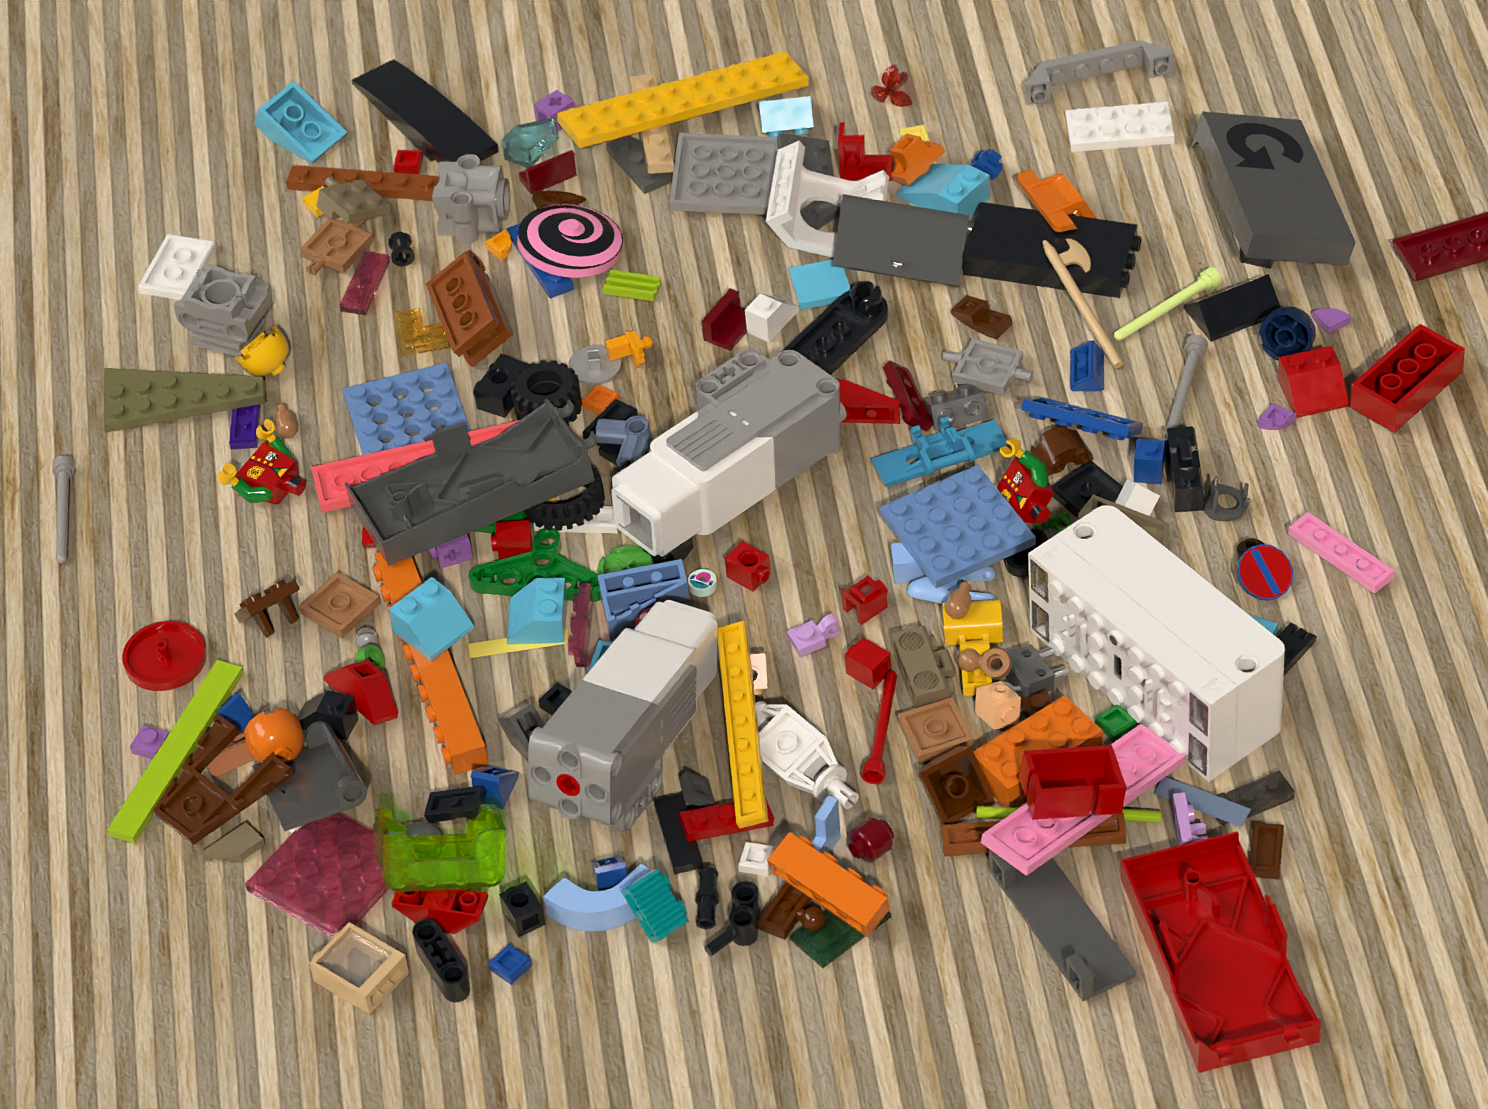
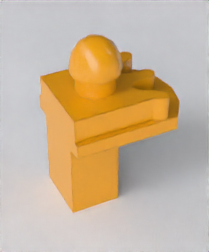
M635 330L626 331L623 336L606 340L605 351L610 361L630 356L635 367H639L640 364L645 363L643 357L645 354L642 349L647 350L651 348L653 339L649 336H643L639 339Z

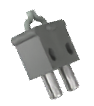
M1031 644L1007 653L1012 661V669L1005 678L999 679L997 682L1002 681L1010 689L1016 691L1022 699L1045 689L1047 692L1054 690V680L1068 676L1069 669L1067 666H1062L1051 670L1044 659L1053 657L1055 655L1054 649L1048 647L1037 651Z

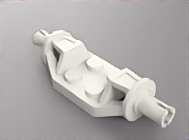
M757 702L756 711L762 763L787 785L813 794L820 802L824 801L826 797L831 796L837 798L838 802L845 809L852 808L853 805L848 800L850 799L856 804L859 795L844 784L847 777L846 769L839 765L828 739L787 704Z

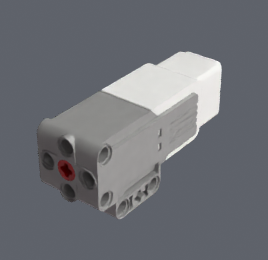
M745 350L699 379L696 383L697 406L700 410L654 439L650 444L649 453L612 477V503L616 527L651 555L663 557L696 534L709 535L826 455L838 452L841 449V422L846 419L847 413L840 402V384L837 379L794 350H784L771 359L766 358L755 350Z
M666 600L664 603L656 602L635 629L625 628L543 728L536 727L532 732L528 744L529 798L545 806L557 809L567 819L575 820L582 816L627 832L658 793L662 782L663 754L692 719L697 708L698 698L717 674L718 624L716 617L708 611L672 600Z

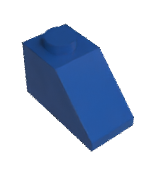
M1143 438L1136 440L1134 455L1135 483L1162 484L1167 440Z

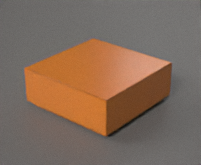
M597 384L582 400V407L600 415L615 399L620 401V394Z

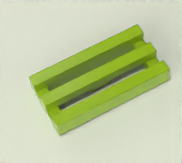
M610 269L609 277L606 278V284L602 288L603 294L654 302L662 283L659 276Z

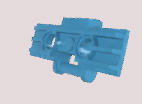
M946 416L939 418V433L925 437V435L921 436L919 425L911 427L912 446L871 458V462L884 486L887 487L924 475H933L936 470L961 462H974L975 459L1000 452V448L1003 446L1010 448V445L1006 442L1007 439L995 419L956 431L955 427L949 426V418ZM910 459H919L913 464L907 463Z

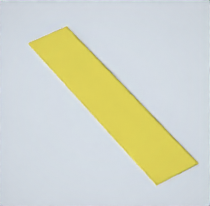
M565 629L564 643L507 644V638L469 643L470 658L568 644V629Z

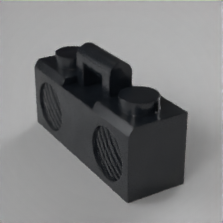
M1193 426L1167 428V458L1175 512L1203 511L1204 488L1195 428Z

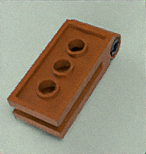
M468 250L428 281L426 287L453 353L458 357L463 355L466 363L474 367L510 338L513 333L490 278L484 272V264L474 252Z

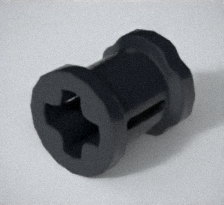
M401 231L393 233L388 239L389 247L392 249L391 260L397 266H407L415 258L414 251L410 248L412 244L411 236Z

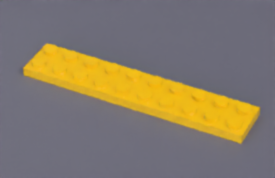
M786 51L777 52L773 55L755 58L751 61L733 64L714 71H707L703 74L685 77L681 80L663 83L655 87L640 89L633 93L618 95L614 98L593 102L585 106L570 108L557 113V122L580 149L809 86V77Z

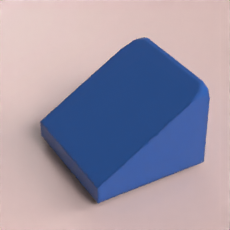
M236 693L218 710V714L234 725L240 733L245 730L249 721L255 717L239 693Z

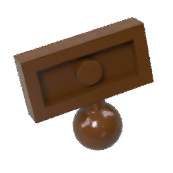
M785 882L757 923L759 930L785 940L798 921H801L802 926L808 931L815 932L820 930L825 924V915L819 908L809 907L813 901L812 899Z

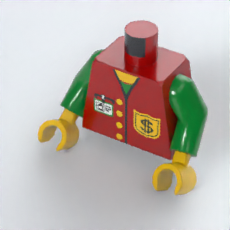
M266 419L263 424L268 432L258 425L256 435L259 439L268 440L269 443L263 442L238 472L234 465L230 463L224 464L222 471L218 474V481L223 485L231 484L232 489L249 503L268 502L279 504L288 493L300 496L304 492L305 481L299 479L298 463L291 451L279 436H274V423Z
M1010 438L1006 442L1011 445L1012 450L1007 446H1003L1000 448V453L1004 457H1012L1014 455L1016 457L1011 462L997 489L1024 523H1044L1051 516V512L1046 506L1054 494V490L1049 483L1046 465L1029 451L1025 450L1024 452L1021 450V442L1018 439Z

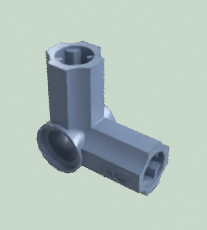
M633 416L626 421L598 419L596 425L597 443L621 444L616 460L618 468L625 469L643 457L650 448L653 437L649 422L644 416Z

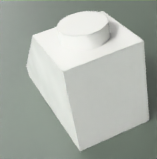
M759 294L745 309L747 333L770 342L800 310L799 306L779 297Z

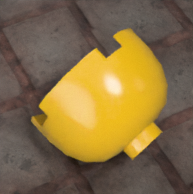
M276 325L269 328L272 331L269 335L266 336L262 332L240 351L243 354L242 357H235L237 363L248 374L263 377L271 373L275 376L286 367L283 362L288 357V342Z

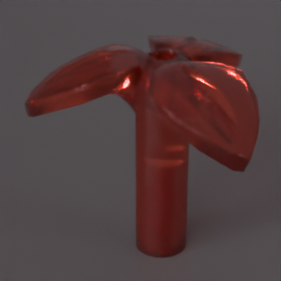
M895 64L890 66L881 78L886 88L879 85L874 86L871 89L872 97L879 102H885L887 97L890 96L893 105L899 107L910 106L912 104L910 96L904 91H898L908 80V74L906 72L899 74Z

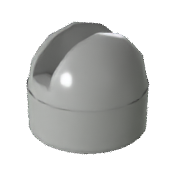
M364 627L356 633L355 642L358 650L369 644L379 646L378 635L375 630Z

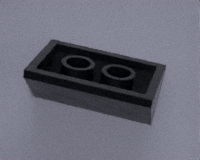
M1267 274L1254 277L1184 305V310L1209 341L1212 342L1263 322L1272 311L1281 306L1270 276Z

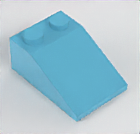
M292 81L259 108L254 121V125L272 142L311 164L347 135V131L295 81Z
M932 164L928 172L919 176L911 185H904L896 192V196L918 207L965 214L970 217L980 208L982 202L986 203L990 199V175L967 164Z

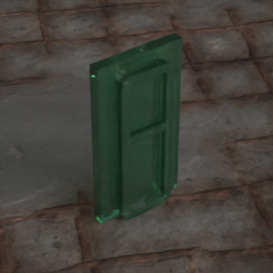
M828 910L823 911L825 924L820 930L812 931L801 927L790 936V940L822 968L866 937ZM889 911L879 922L876 928H878L880 925H882L884 922L891 918V913Z

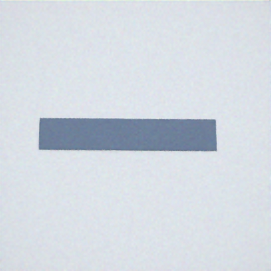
M1168 777L1160 781L1154 794L1172 801L1174 793L1185 792L1187 804H1193L1195 810L1242 827L1251 810L1245 806Z

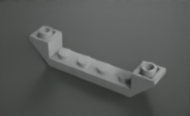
M1138 40L1042 61L1025 82L1026 106L1050 101L1051 86L1143 66L1148 78L1172 74L1173 52L1172 50Z

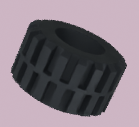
M545 360L540 361L538 364L531 363L528 368L523 367L519 370L520 374H515L513 377L514 382H511V394L517 420H521L545 403V399H548L557 408L565 407L567 400L570 399L574 405V410L571 415L563 419L568 426L569 422H574L577 419V415L581 412L582 400L579 379L572 368H568L564 363L557 364V361L546 362Z

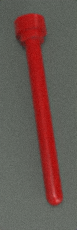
M888 671L885 676L871 758L863 764L861 777L869 784L877 785L885 780L887 768L882 758L897 681V674L894 671Z

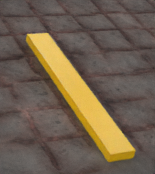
M745 621L718 627L717 633L736 824L740 829L768 822L748 628Z

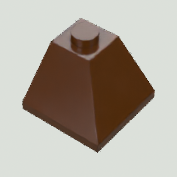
M957 746L932 759L918 772L942 825H950L975 812L977 806H986L995 801L971 746Z

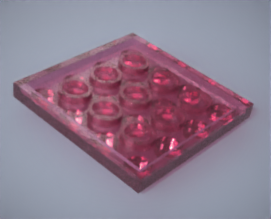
M336 813L302 825L297 831L295 830L245 883V886L249 893L332 938L336 932L342 930L349 922L356 926L415 861V857L411 851Z

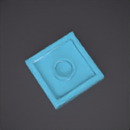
M833 259L790 267L789 275L800 310L830 305L842 294L850 291L844 268L832 266Z

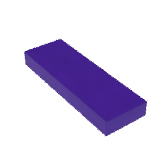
M261 404L232 409L229 439L231 449L258 448L259 438L256 435V429L260 425Z

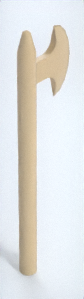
M1066 239L1069 250L1058 254L1055 248L1048 241L1044 240L1042 244L1046 256L1113 368H1120L1123 365V361L1066 268L1067 265L1077 264L1085 272H1088L1091 267V259L1088 252L1079 242L1073 239Z

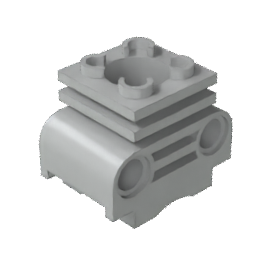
M208 264L205 270H197V277L179 302L175 301L173 304L177 320L184 328L194 331L192 333V338L195 339L194 346L242 357L243 354L240 351L257 336L266 322L265 318L262 317L272 304L270 289L268 286L257 284L256 276L245 273H232L221 267Z

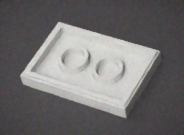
M167 234L138 286L139 293L181 300L197 277V270H205L217 249L216 243L214 241Z

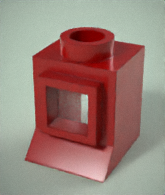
M867 576L849 589L841 588L843 610L848 612L857 606L858 623L861 625L888 608V590L880 580L874 581Z

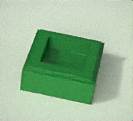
M1115 705L1095 717V724L1113 742L1137 727V721L1120 705Z

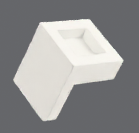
M1127 479L1115 503L1150 516L1160 495Z

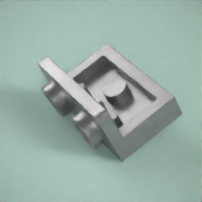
M963 384L956 387L957 390L947 393L946 391L933 392L930 394V397L924 398L923 402L928 413L932 416L934 429L938 432L940 431L939 418L946 416L949 418L950 427H958L987 419L988 414L984 393L972 384Z

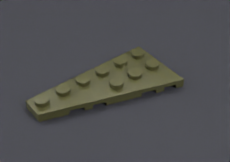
M104 368V427L106 432L265 403V383L263 377Z

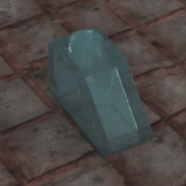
M549 118L516 125L502 139L504 159L525 168L533 166L558 140L556 120Z

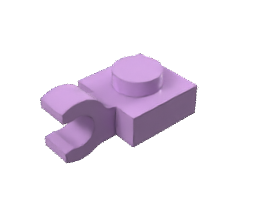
M834 614L825 616L818 625L811 620L788 630V640L801 658L826 647L825 639L839 635L841 633L837 627L839 621Z

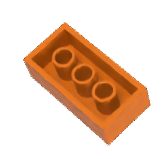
M1064 695L973 751L993 797L1005 808H1016L1027 800L1019 779L1023 751L1103 746V730Z

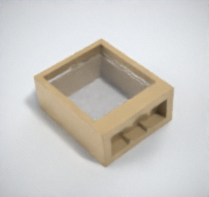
M350 922L342 930L336 932L332 940L321 951L317 952L309 963L315 983L369 1015L409 974L406 956Z

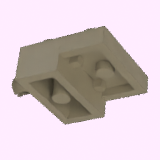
M331 176L325 180V185L328 187L319 189L316 207L330 219L341 217L345 222L353 223L390 214L391 204L362 180H353L352 182L342 184Z

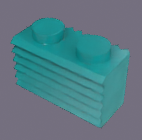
M657 869L646 872L620 889L651 943L662 940L688 922V918L685 917L687 914L686 907L681 900L673 896L670 891L671 883L668 877Z

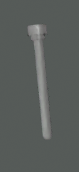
M1191 335L1187 338L1184 349L1188 357L1167 428L1179 427L1198 359L1206 354L1208 341L1201 335Z
M65 455L56 457L53 460L52 472L58 479L56 561L60 564L67 561L69 479L75 472V461L73 458Z

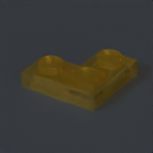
M420 308L394 312L401 356L451 348L441 323L423 326Z

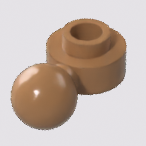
M998 648L988 650L983 656H980L974 649H965L958 656V665L962 670L973 672L978 668H982L989 678L995 680L1005 678L1012 669L1011 658L1004 650ZM1001 661V668L998 670L993 669L994 663Z

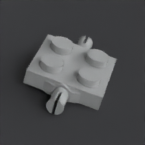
M972 339L968 347L961 353L945 349L942 357L943 361L957 364L952 374L953 383L960 385L972 384L980 390L1000 395L1005 394L1010 383L1015 379L1031 382L1033 379V371L1019 368L1023 360V351L981 340Z

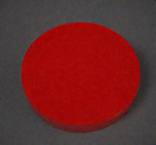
M177 621L157 622L140 629L127 641L122 653V661L128 678L135 685L151 691L172 690L189 683L201 672L207 657L201 634L192 626Z

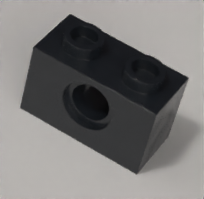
M500 355L494 364L492 363L489 366L487 373L481 381H478L474 387L473 395L475 396L477 409L506 418L514 407L511 394V382H514L513 377L515 374H520L519 370L523 367L528 368L529 363Z

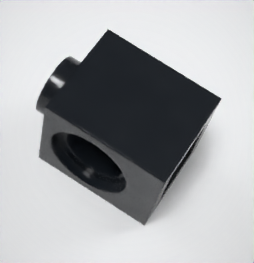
M527 882L510 887L499 894L502 913L518 938L546 925L543 907Z

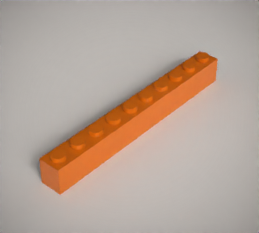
M377 552L374 553L376 565L372 566L376 582L381 581L383 584L379 588L383 601H389L390 603L387 605L389 614L390 607L419 587L422 582L412 557L388 566L381 553ZM397 635L398 641H403V639ZM404 641L405 644L402 645V650L406 662L412 661L413 665H409L413 681L420 682L417 689L421 702L427 701L428 706H425L429 723L435 722L436 727H433L437 744L443 743L444 748H441V753L445 765L451 764L455 775L489 765L485 744L448 649L430 661Z

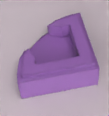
M1324 308L1313 311L1312 319L1328 334L1351 323V316L1338 309Z
M1271 404L1259 419L1258 428L1265 430L1286 428L1296 421V413Z

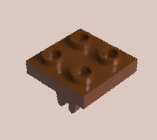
M285 579L264 590L265 596L262 597L259 592L244 600V602L239 604L241 609L234 614L239 623L253 617L267 638L274 634L263 611L278 604L290 624L298 621L288 597L300 590L295 579L289 583H286Z

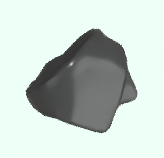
M1215 476L1212 483H1209V490L1204 500L1203 508L1209 518L1216 521L1229 522L1244 515L1250 503V499L1247 498L1249 484L1245 483L1241 493L1236 488L1218 484V477ZM1228 494L1233 496L1238 501V507L1226 509L1220 506L1217 502L1219 495Z

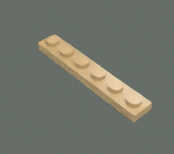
M641 74L629 76L631 93L640 89L657 86L655 75ZM666 125L639 132L648 174L673 172L674 161Z

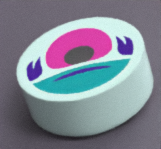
M699 569L692 572L688 577L689 591L698 597H706L713 594L717 588L715 574L707 569Z

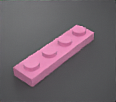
M1307 512L1289 526L1288 535L1374 594L1394 579L1395 571L1311 513Z

